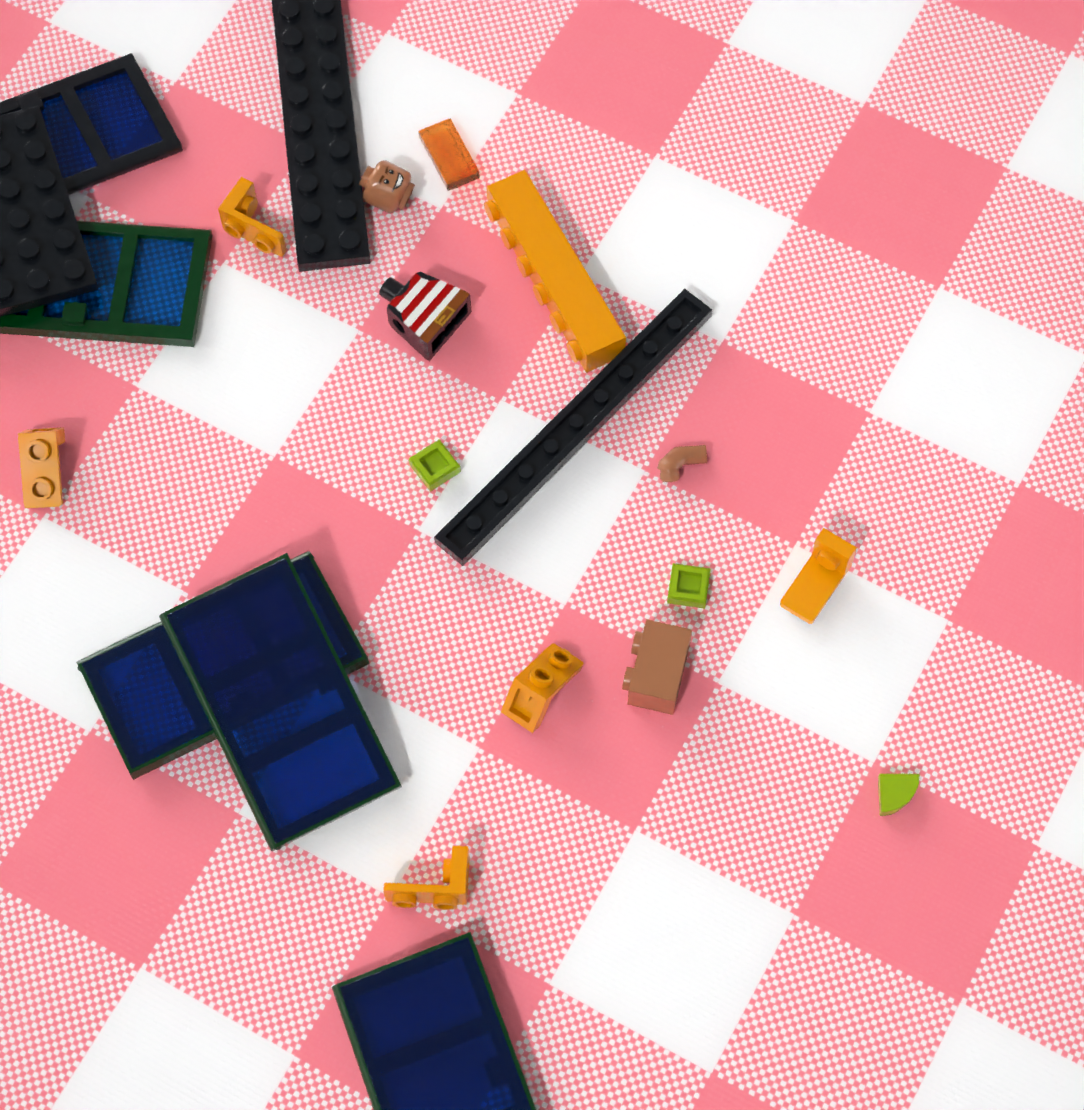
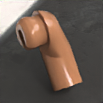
M706 445L681 446L671 449L658 462L657 469L660 470V480L663 482H676L680 478L679 469L684 465L707 463Z

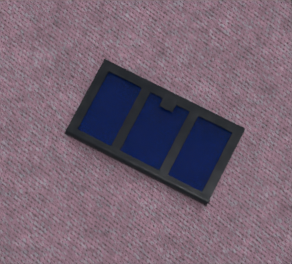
M132 53L0 102V115L35 106L40 107L68 195L183 151L182 143L179 141Z

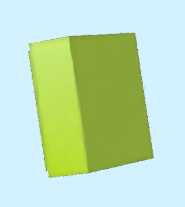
M440 439L408 458L409 465L430 492L461 473V466Z
M673 563L667 604L705 609L711 568Z

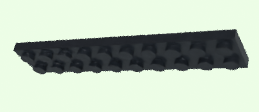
M272 0L299 272L371 264L362 186L359 185L361 173L341 0Z

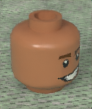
M387 160L380 161L375 168L367 166L359 183L360 186L365 188L363 193L364 201L390 214L394 213L398 208L404 210L415 187V184L411 183L409 171Z

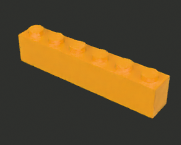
M526 170L486 186L487 201L484 202L486 214L492 223L497 221L500 226V235L505 247L508 250L513 248L516 253V262L523 277L529 276L532 280L534 295L541 306L546 304L551 313L549 317L557 334L563 333L568 341L566 347L571 359L575 363L580 362L586 373L611 362L626 347V336Z

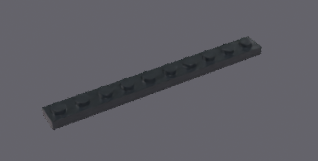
M684 288L434 536L435 544L460 565L464 566L712 317L713 309Z

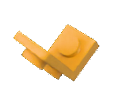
M240 177L218 208L223 229L234 238L239 239L242 237L252 242L264 253L270 254L272 252L283 257L287 251L283 234L251 218L258 205L254 183Z
M64 427L26 429L18 433L23 503L25 508L59 507L63 504L58 446L65 443Z
M823 528L815 539L811 557L782 597L780 606L803 621L812 624L851 568L857 547Z
M552 643L514 678L500 712L533 733L541 725L551 699L581 671L584 664L583 661L573 656L566 649Z
M452 845L451 859L444 858L443 883H450L449 885L384 883L383 893L385 900L392 902L393 906L400 908H413L417 906V903H433L434 908L454 910L457 909L458 905H467L470 866L469 846Z

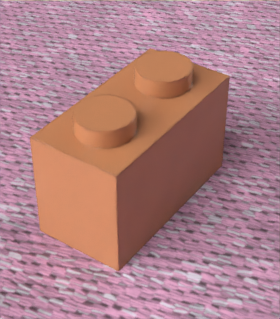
M646 619L643 632L636 631L633 639L631 654L637 655L634 668L627 666L623 679L622 690L628 691L627 705L670 715L674 714L690 648L692 629Z

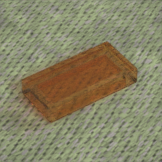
M451 118L418 131L419 139L447 191L480 179V171Z

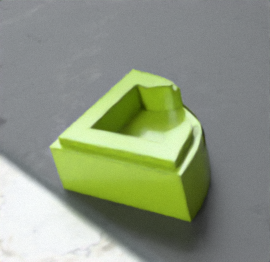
M879 774L880 816L895 814L912 800L919 785L920 774Z

